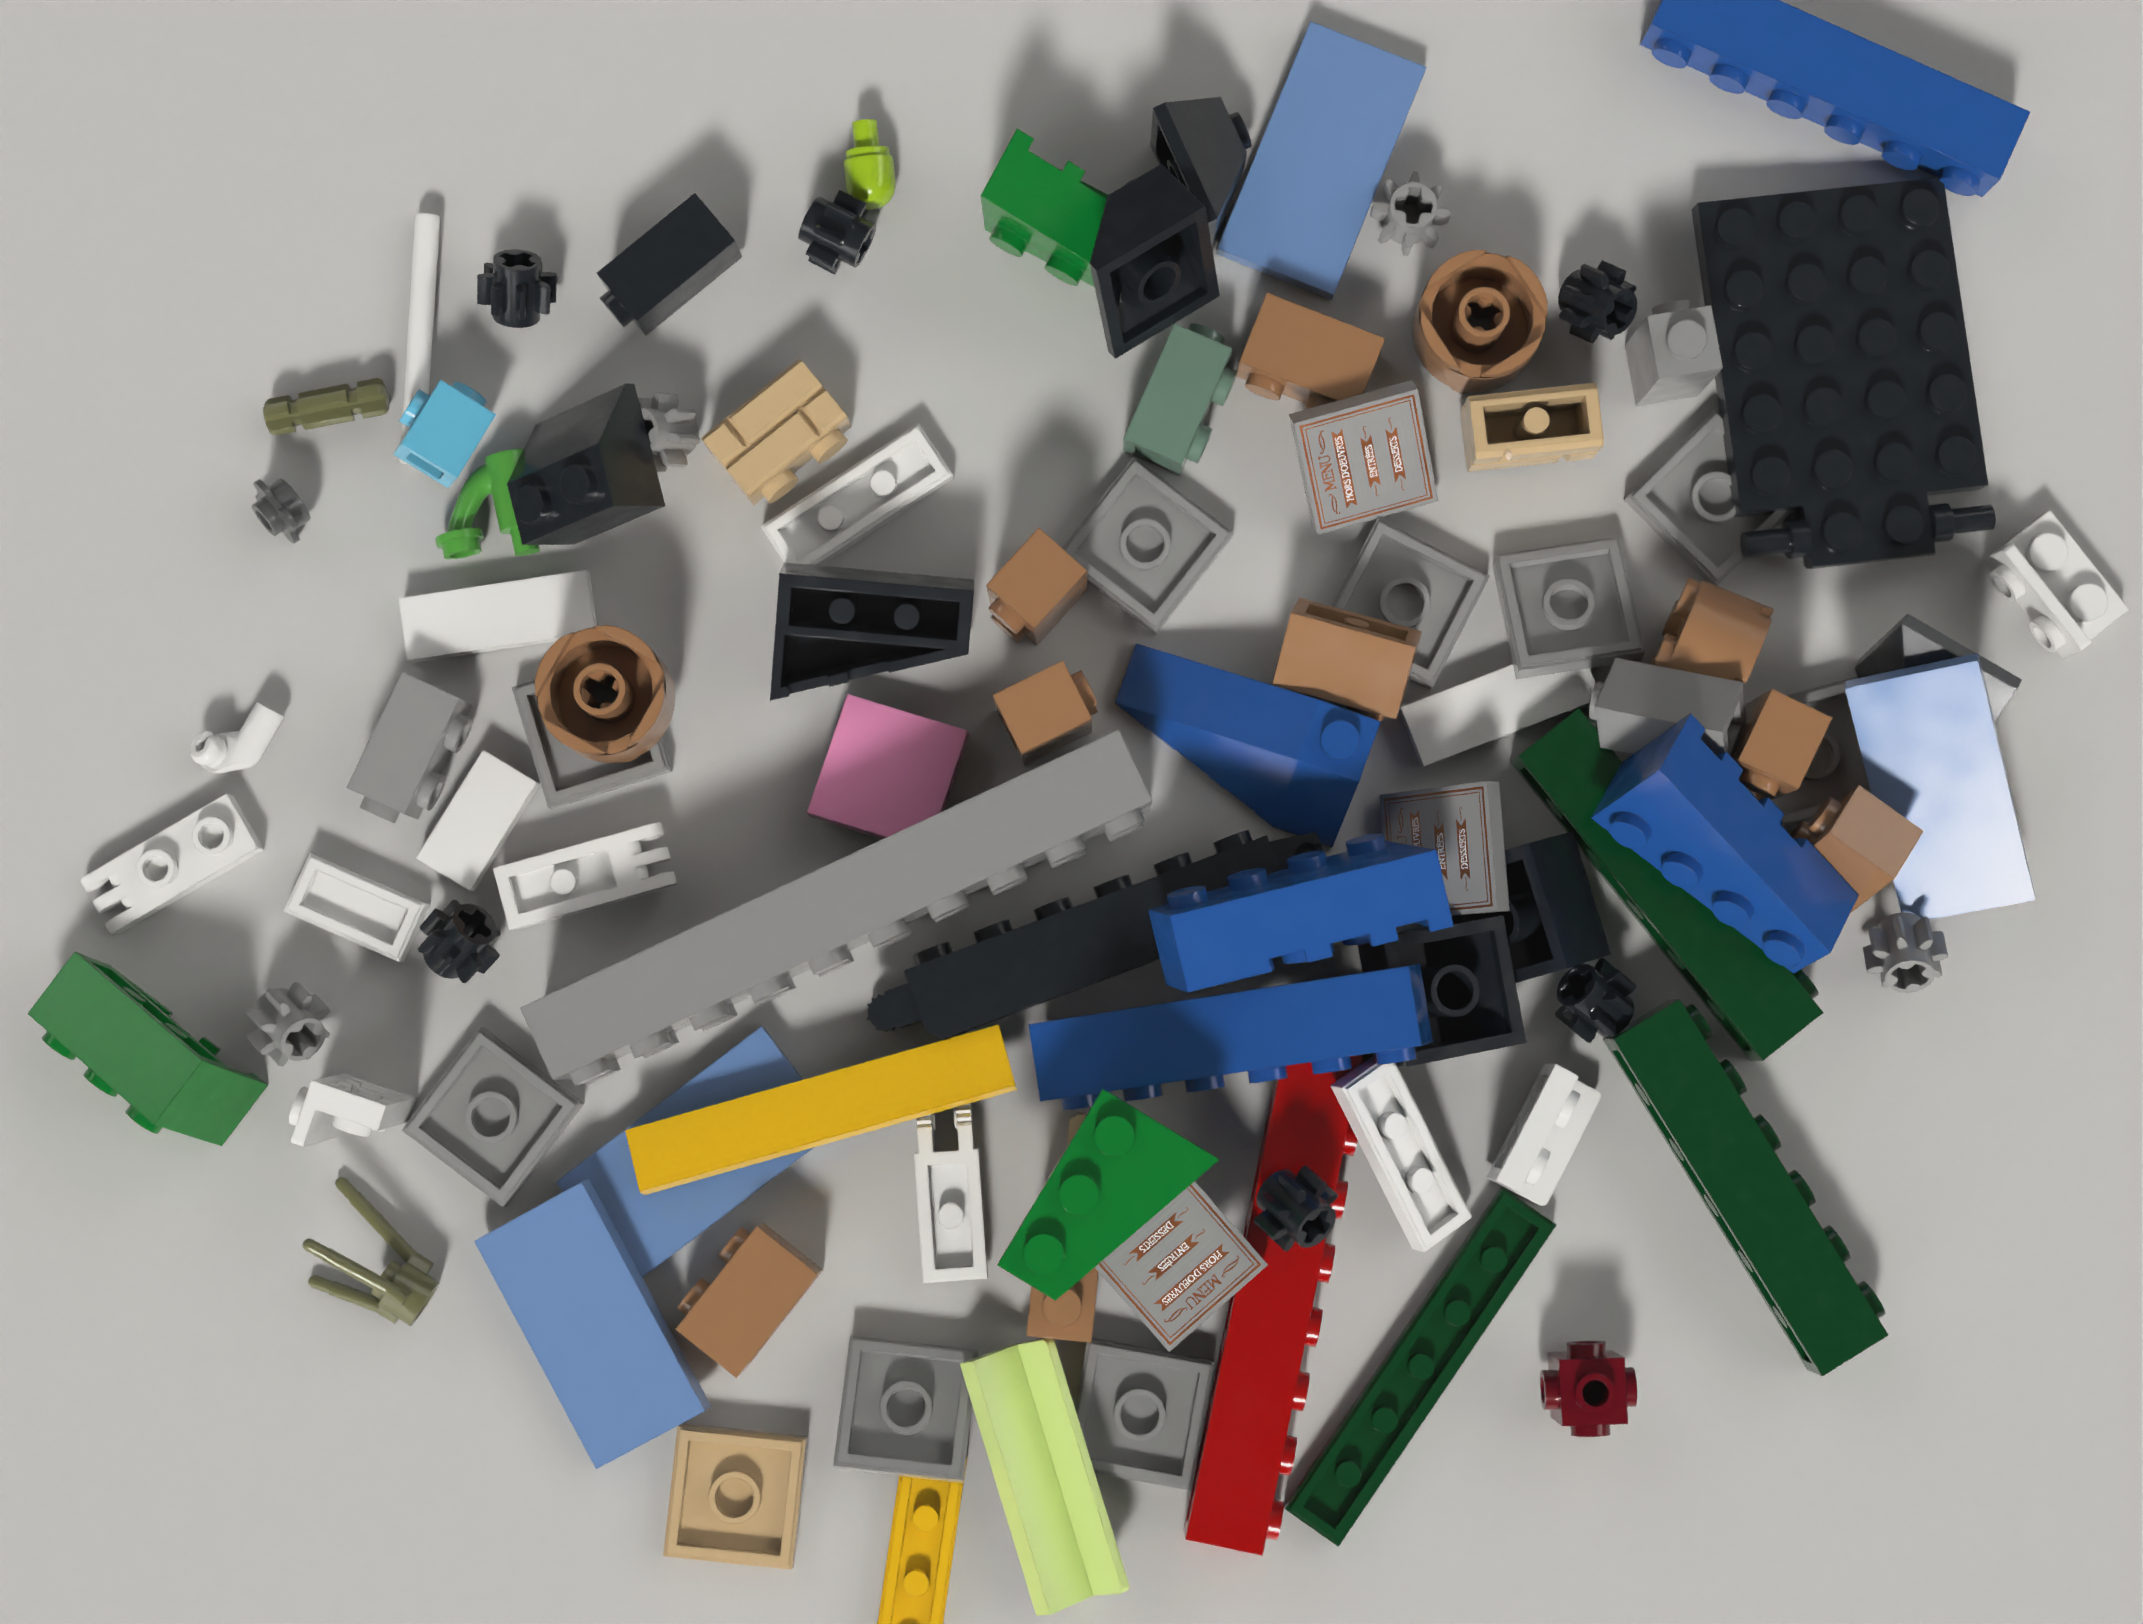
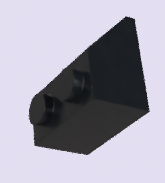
M625 383L535 425L507 483L522 545H575L666 506L635 384Z
M1573 831L1505 850L1510 911L1452 916L1453 923L1499 915L1504 916L1516 983L1611 955Z
M1503 915L1455 922L1453 927L1430 932L1428 927L1397 932L1399 939L1397 941L1373 947L1370 943L1358 945L1362 973L1420 964L1433 1042L1415 1047L1417 1059L1397 1062L1398 1067H1409L1526 1043Z

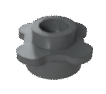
M281 478L269 486L260 479L255 481L253 485L258 493L255 496L257 502L252 505L255 515L270 534L276 536L283 532L286 538L295 544L300 540L296 529L311 519L303 501L293 488Z

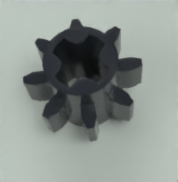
M842 190L838 191L833 203L820 196L817 197L807 211L798 235L799 240L810 245L806 251V255L810 256L808 261L834 275L839 269L841 262L854 268L858 267L865 257L876 232V225L865 220L869 211L865 209L867 203Z
M520 249L498 252L493 257V263H484V273L477 275V304L491 305V315L494 321L503 326L512 328L533 326L540 321V314H550V303L556 302L557 274L542 272L541 258L533 252Z
M1602 260L1597 269L1583 264L1580 270L1572 272L1565 279L1558 296V304L1561 310L1559 319L1571 324L1570 334L1593 344L1599 335L1612 340L1615 335L1622 333L1629 327L1637 311V297L1634 293L1636 286L1624 281L1626 270Z
M452 900L443 911L435 908L419 927L428 937L418 947V950L423 953L428 967L441 977L448 979L459 978L462 983H467L476 972L484 974L500 956L491 945L498 939L501 933L496 929L495 922L490 914L477 905H460L457 900Z
M1600 958L1595 967L1584 963L1576 965L1563 975L1558 984L1557 998L1562 1006L1555 1012V1016L1588 1043H1591L1597 1033L1604 1037L1614 1036L1623 1031L1633 1017L1634 1002L1628 995L1637 986L1604 958Z
M1304 1165L1297 1175L1288 1169L1279 1170L1270 1175L1259 1188L1256 1202L1263 1212L1254 1219V1223L1284 1251H1289L1295 1242L1304 1248L1315 1246L1328 1236L1335 1224L1336 1213L1330 1204L1338 1198V1194L1307 1165Z

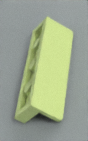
M1042 1338L1010 1344L960 1363L1036 1616L1054 1614L1092 1596L1121 1594L1129 1590L1128 1579L1055 1341L1049 1338Z

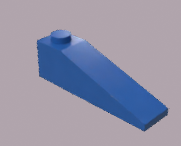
M1137 643L1115 701L1118 707L1173 750L1178 751L1205 772L1220 787L1228 790L1251 808L1256 815L1270 826L1296 836L1316 832L1321 845L1330 848L1335 843L1355 794L1381 722L1316 698Z

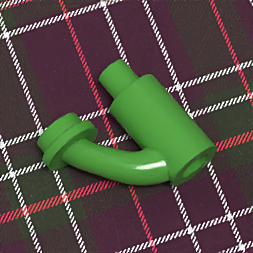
M524 449L505 450L487 456L484 459L485 464L478 467L467 479L457 498L447 532L435 538L436 546L442 549L444 559H461L482 552L480 541L484 539L483 531L480 528H472L480 506L489 494H492L500 533L511 534L515 556H525L540 551L539 545H522L507 486Z

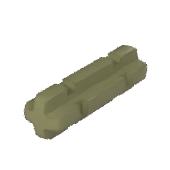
M374 378L358 381L357 387L353 389L348 384L301 392L298 393L299 398L292 400L289 395L270 398L265 401L263 415L270 434L277 436L296 432V426L302 425L305 430L355 421L354 415L361 414L364 419L385 415L389 410L390 400L383 380Z

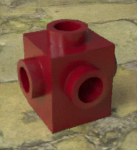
M1571 1341L1566 1343L1567 1352H1547L1548 1370H1541L1540 1396L1543 1410H1550V1416L1561 1426H1570L1571 1436L1576 1437L1610 1435V1425L1628 1424L1627 1407H1636L1637 1380L1634 1368L1625 1367V1357L1612 1350H1606L1605 1341ZM1599 1380L1601 1400L1597 1403H1586L1582 1394L1584 1386L1589 1381Z

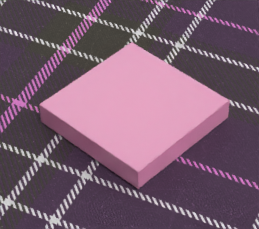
M847 694L807 814L811 818L884 839L944 811L969 738L968 730Z

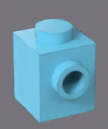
M440 380L430 395L420 389L414 395L399 420L409 429L393 455L449 488L460 475L496 414L484 407L487 403L486 399L471 387L460 382H453L452 386Z

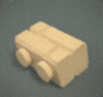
M799 358L702 436L701 440L750 502L755 505L764 497L769 503H773L787 494L799 480L794 473L812 458L820 464L840 451L848 441L843 433L851 428V424L842 408Z
M1596 383L1468 396L1460 410L1467 472L1557 463L1561 457L1566 462L1593 459L1604 446Z

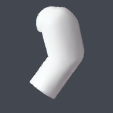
M256 702L240 730L216 735L210 731L198 734L190 746L191 758L195 763L200 764L205 771L216 774L251 768L260 761L285 717Z

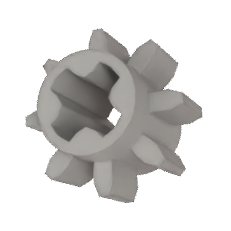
M1413 171L1409 182L1400 187L1394 181L1386 180L1382 190L1390 203H1375L1370 212V217L1384 220V227L1379 235L1378 242L1382 244L1392 239L1396 243L1401 244L1403 256H1408L1413 244L1423 241L1426 246L1433 249L1439 237L1437 231L1431 225L1441 226L1448 224L1451 217L1450 210L1438 208L1437 200L1443 190L1442 184L1435 185L1430 189L1425 184L1419 183L1420 177L1416 171ZM1405 204L1415 206V214L1419 217L1416 224L1406 222V214L1402 211Z
M655 392L652 399L638 398L657 472H665L667 467H686L688 465L686 456L700 443L699 429L694 418L696 415L695 409L678 408L679 398L677 394Z
M1907 912L1895 913L1882 919L1877 928H1870L1868 930L1871 944L1863 947L1866 970L1870 974L1880 973L1882 987H1890L1895 991L1904 993L1916 992L1930 985L1934 977L1942 976L1940 961L1948 958L1943 931L1931 932L1928 917L1921 918L1916 914Z
M294 982L289 990L285 988H269L256 1001L253 1010H249L247 1013L248 1017L258 1027L247 1036V1039L261 1055L268 1054L278 1066L283 1067L288 1059L293 1061L308 1060L321 1048L325 1038H329L330 1033L319 1020L325 1018L330 1013V1009L316 994L310 995L299 982Z

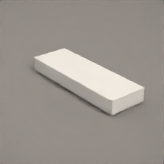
M917 423L760 527L783 562L822 566L952 481L954 477L919 423Z
M587 570L399 598L407 661L411 663L555 642L571 632L575 633L597 626L591 577Z
M1512 664L1400 708L1399 712L1421 768L1586 706L1590 704L1591 694L1596 683L1590 668L1516 679Z
M1375 1054L1330 1085L1412 1249L1426 1252L1472 1218L1396 1063L1377 1065Z

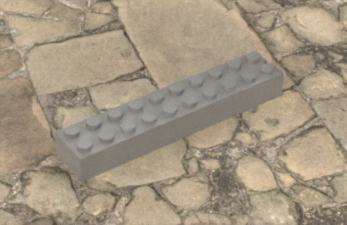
M1117 730L520 1007L521 1012L552 1080L572 1079L575 1086L583 1083L590 1085L620 1071L621 1068L617 1059L629 1053H633L634 1058L641 1056L648 1058L678 1044L679 1040L675 1032L692 1025L694 1031L698 1029L705 1031L736 1017L738 1014L734 1005L752 997L754 1003L760 1001L761 1004L776 999L794 990L796 986L792 978L811 969L813 975L818 974L819 977L827 975L854 962L850 951L861 945L871 942L873 948L876 947L877 950L885 948L912 935L908 924L930 914L932 920H935L936 923L970 908L966 897L989 886L994 896L1001 894L1029 880L1025 869L1047 859L1052 869L1084 855L1086 853L1084 842L1105 832L1111 842L1144 826L1143 822H1145L1143 814L1150 811L1152 799L1120 731Z

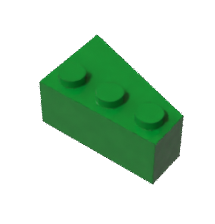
M1017 128L980 195L984 227L986 231L991 233L989 240L1000 249L1014 256L1022 257L1026 251L1047 262L1045 269L1051 275L1067 284L1077 286L1080 280L1094 287L1090 259L1108 194L1081 181L1085 170L1069 160L1065 162L1062 170L1030 152L1029 148L1034 138Z
M78 952L72 954L27 1013L46 1030L42 1040L49 1047L68 1059L75 1060L77 1057L88 1067L83 1074L84 1077L106 1094L116 1097L118 1094L131 1104L125 1111L126 1114L141 1127L155 1134H158L162 1128L223 1146L268 1086L266 1082L254 1073L246 1074L226 1066L216 1057L221 1048L206 1037H202L198 1042L170 1018L173 1014L172 1011L111 965Z
M1102 1088L1004 1251L997 1266L1056 1301L1220 1159Z

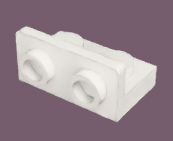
M2051 510L2042 514L1984 559L1992 570L1989 576L1996 590L2006 600L2012 603L2017 601L2032 620L2029 623V628L2035 639L2049 652H2057L2062 659L2082 651L2091 644V639L2129 611L2126 604Z
M1544 1064L1486 1178L1537 1205L1545 1206L1550 1200L1601 1100V1093L1578 1081L1579 1076L1557 1064Z
M347 1073L311 1080L309 1088L302 1087L299 1090L291 1107L289 1124L296 1126L291 1143L303 1147L336 1138L339 1130L363 1137H369L372 1130L386 1132L387 1128L406 1123L410 1120L417 1097Z

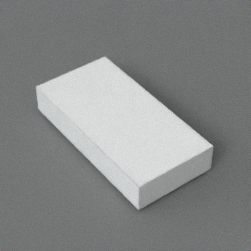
M482 750L416 859L467 890L475 892L541 784L487 751Z
M310 853L285 906L284 912L395 961L404 963L430 904Z

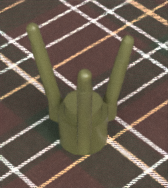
M339 1177L335 1181L339 1191L406 1263L401 1266L392 1260L381 1276L335 1250L309 1238L303 1242V1248L306 1251L371 1287L372 1291L371 1294L317 1275L311 1276L308 1284L312 1288L326 1292L331 1296L377 1312L394 1324L400 1319L409 1326H412L440 1284L439 1281L428 1275L434 1263L417 1253L346 1178Z

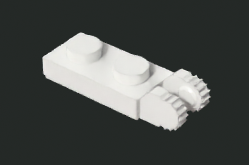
M971 1103L953 1109L954 1125L958 1131L959 1150L934 1152L935 1113L916 1118L919 1153H914L923 1283L988 1279L979 1148L974 1149Z

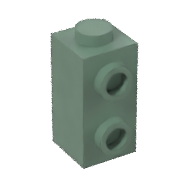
M1174 323L1123 438L1124 452L1179 476L1187 459L1197 464L1199 463L1213 430L1203 425L1212 402L1224 406L1238 371L1228 367L1233 348L1223 344L1225 338L1220 333L1196 323H1191L1188 329Z

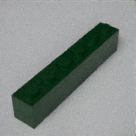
M1578 708L1510 761L1566 833L1573 831L1578 848L1749 1061H1764L1824 1013L1813 1000L1819 995L1817 988L1802 970L1793 974L1786 967L1770 960L1756 944L1735 928L1719 921L1709 908L1683 888L1667 881L1658 869L1632 849L1619 844L1606 829L1591 819L1622 763L1613 750L1600 748L1596 720L1590 719L1589 716L1586 718Z
M1680 999L1667 1000L1629 1023L1620 1033L1606 1037L1603 1041L1807 1370L1824 1376L1888 1336L1879 1320L1880 1317L1886 1314L1884 1307L1875 1292L1865 1281L1859 1284L1855 1282L1844 1262L1851 1258L1850 1253L1837 1232L1830 1225L1822 1229L1809 1207L1816 1203V1199L1810 1187L1796 1170H1792L1789 1173L1786 1171L1775 1153L1777 1149L1781 1148L1778 1136L1761 1114L1753 1118L1740 1097L1747 1092L1746 1086L1734 1066L1727 1059L1719 1062L1707 1044L1706 1040L1713 1035L1700 1011L1693 1004L1684 1007Z

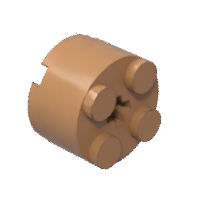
M1470 250L1448 259L1432 274L1415 309L1412 319V337L1420 361L1432 376L1458 393L1489 391L1509 383L1527 366L1543 338L1547 321L1546 293L1535 273L1521 260L1507 255L1505 257L1494 253H1486L1487 250ZM1472 314L1476 319L1487 316L1491 320L1487 331L1481 326L1473 328L1468 323L1470 315Z
M1688 578L1679 599L1675 601L1661 634L1664 637L1656 655H1653L1649 664L1747 683L1772 621L1770 616L1774 609L1702 579L1696 581Z
M593 626L575 633L571 632L558 639L542 658L535 677V696L537 697L541 718L547 730L568 748L593 761L622 763L638 758L650 750L662 738L673 716L675 686L667 667L642 639L632 632L616 626ZM613 685L612 688L618 693L616 700L612 704L604 702L600 705L598 699L593 696L595 689L598 686L609 689Z

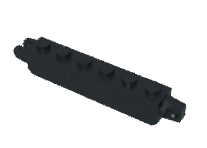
M1245 830L1214 842L1213 845L1217 854L1199 861L1192 862L1189 852L1153 865L1157 876L1133 885L1128 874L1095 886L1093 889L1097 899L1073 907L1070 898L1066 897L1033 910L1037 921L1014 930L1009 919L973 932L976 944L955 952L952 951L949 942L913 954L917 966L904 970L908 983L885 991L884 995L877 994L878 996L875 999L871 998L872 1002L867 1004L869 1008L868 1018L866 1019L871 1021L876 1030H883V1032L895 1031L896 1027L902 1029L922 1021L926 1032L941 1039H948L1160 960L1148 909L1169 904L1167 894L1179 889L1200 885L1205 886L1207 892L1229 886L1227 880L1229 875L1248 869L1265 868L1267 874L1287 869V859L1292 856L1311 851H1324L1316 832L1269 841L1267 835L1252 840L1249 830Z

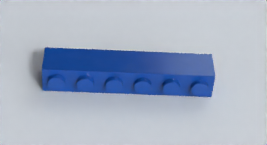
M1660 0L1640 44L1652 50V55L1665 65L1674 68L1691 67L1709 75L1710 82L1726 92L1741 94L1745 91L1767 101V107L1782 117L1789 119H1800L1803 117L1823 126L1824 132L1838 142L1848 145L1861 143L1882 152V158L1894 167L1910 171L1918 168L1935 177H1940L1939 181L1944 183L1945 189L1962 196H1973L1976 194L1983 197L2001 179L2030 114V111L1780 0Z
M1420 964L1028 1024L1040 1102L1061 1099L1063 1111L1091 1107L1102 1088L1108 1092L1123 1090L1125 1102L1163 1096L1161 1084L1185 1081L1187 1093L1225 1087L1223 1075L1247 1071L1249 1083H1259L1288 1078L1287 1065L1311 1062L1313 1074L1347 1070L1352 1068L1350 1056L1375 1053L1377 1065L1417 1059L1415 1047L1433 1042Z

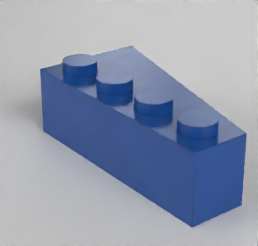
M1690 713L1621 763L1591 819L1606 829L1619 844L1632 849L1658 869L1667 881L1683 888L1709 908L1719 921L1735 928L1756 944L1770 960L1786 967L1794 974L1831 953L1859 895L1808 839L1792 838L1782 827L1784 813L1769 797L1757 800L1738 780L1743 769L1727 752L1720 753L1717 756L1701 740L1706 729Z
M1382 833L1368 834L1346 841L1347 851L1326 857L1325 851L1319 850L1292 856L1287 859L1288 868L1267 874L1265 868H1254L1231 874L1227 877L1229 886L1207 892L1206 887L1200 885L1173 891L1167 894L1169 904L1148 909L1165 983L1173 988L1192 992L1272 972L1275 969L1272 958L1282 956L1283 963L1287 964L1309 963L1333 957V943L1342 941L1343 945L1349 946L1370 943L1372 947L1397 941L1399 939L1396 927L1411 923L1427 926L1430 932L1453 927L1437 850L1386 841Z

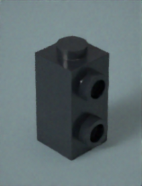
M694 193L597 272L598 277L608 290L600 297V300L623 328L631 321H634L646 336L740 260L742 255L734 238L697 194Z

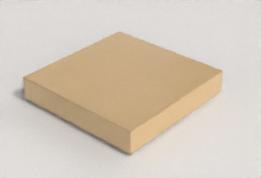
M684 1423L678 1425L663 1556L792 1570L795 1562L808 1436Z

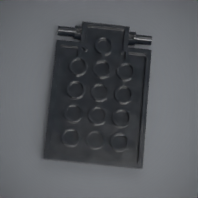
M1940 177L1699 202L1691 209L1705 306H1712L1723 369L1716 375L1715 382L1719 411L1723 419L1725 433L1723 434L1728 474L1731 476L1732 483L1730 485L1733 506L1735 505L1736 511L1734 517L1767 514L1782 510H1796L1797 520L1785 521L1782 528L1742 532L1740 546L1742 555L1745 558L1785 553L1788 559L1803 557L1806 569L1931 556L1936 553L1935 542L1951 541L1954 534L1994 529L1996 516L1992 505L1952 509L1948 503L1929 505L1928 495L1980 490L1988 485L1944 183L1939 181Z

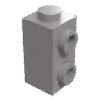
M1677 300L1657 305L1651 309L1652 315H1648L1625 345L1636 406L1696 397L1723 369L1711 305L1691 308L1689 300Z
M1615 658L1606 681H1598L1594 686L1589 704V717L1597 721L1600 748L1629 754L1636 753L1691 713L1706 729L1701 740L1717 756L1720 753L1727 752L1733 757L1746 725L1743 682Z
M401 672L346 787L364 796L360 808L392 823L396 822L400 813L419 819L423 808L430 811L443 791L446 777L440 773L450 751L458 753L470 734L473 719L468 717L472 705L459 697Z

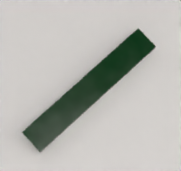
M1500 1187L1285 1503V1510L1339 1547L1556 1227L1555 1223L1506 1189Z

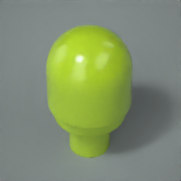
M857 120L852 122L854 148L846 151V160L843 161L846 190L848 194L866 202L865 209L875 210L888 204L895 193L893 156L890 155L889 147L879 146L877 120Z

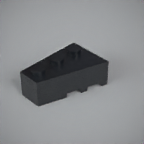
M784 562L779 573L770 701L826 685L831 687L848 683L852 679L886 671L891 673L968 655L974 579Z

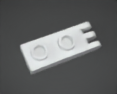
M226 793L87 874L80 881L86 892L97 890L111 882L113 889L96 898L93 904L99 914L106 913L121 904L124 905L126 911L114 916L105 923L111 936H115L263 851L264 848L235 797Z
M661 822L637 827L493 868L509 930L515 931L678 884L675 871L660 872L649 877L648 866L671 860L668 847L643 852L640 842L656 840L664 835Z

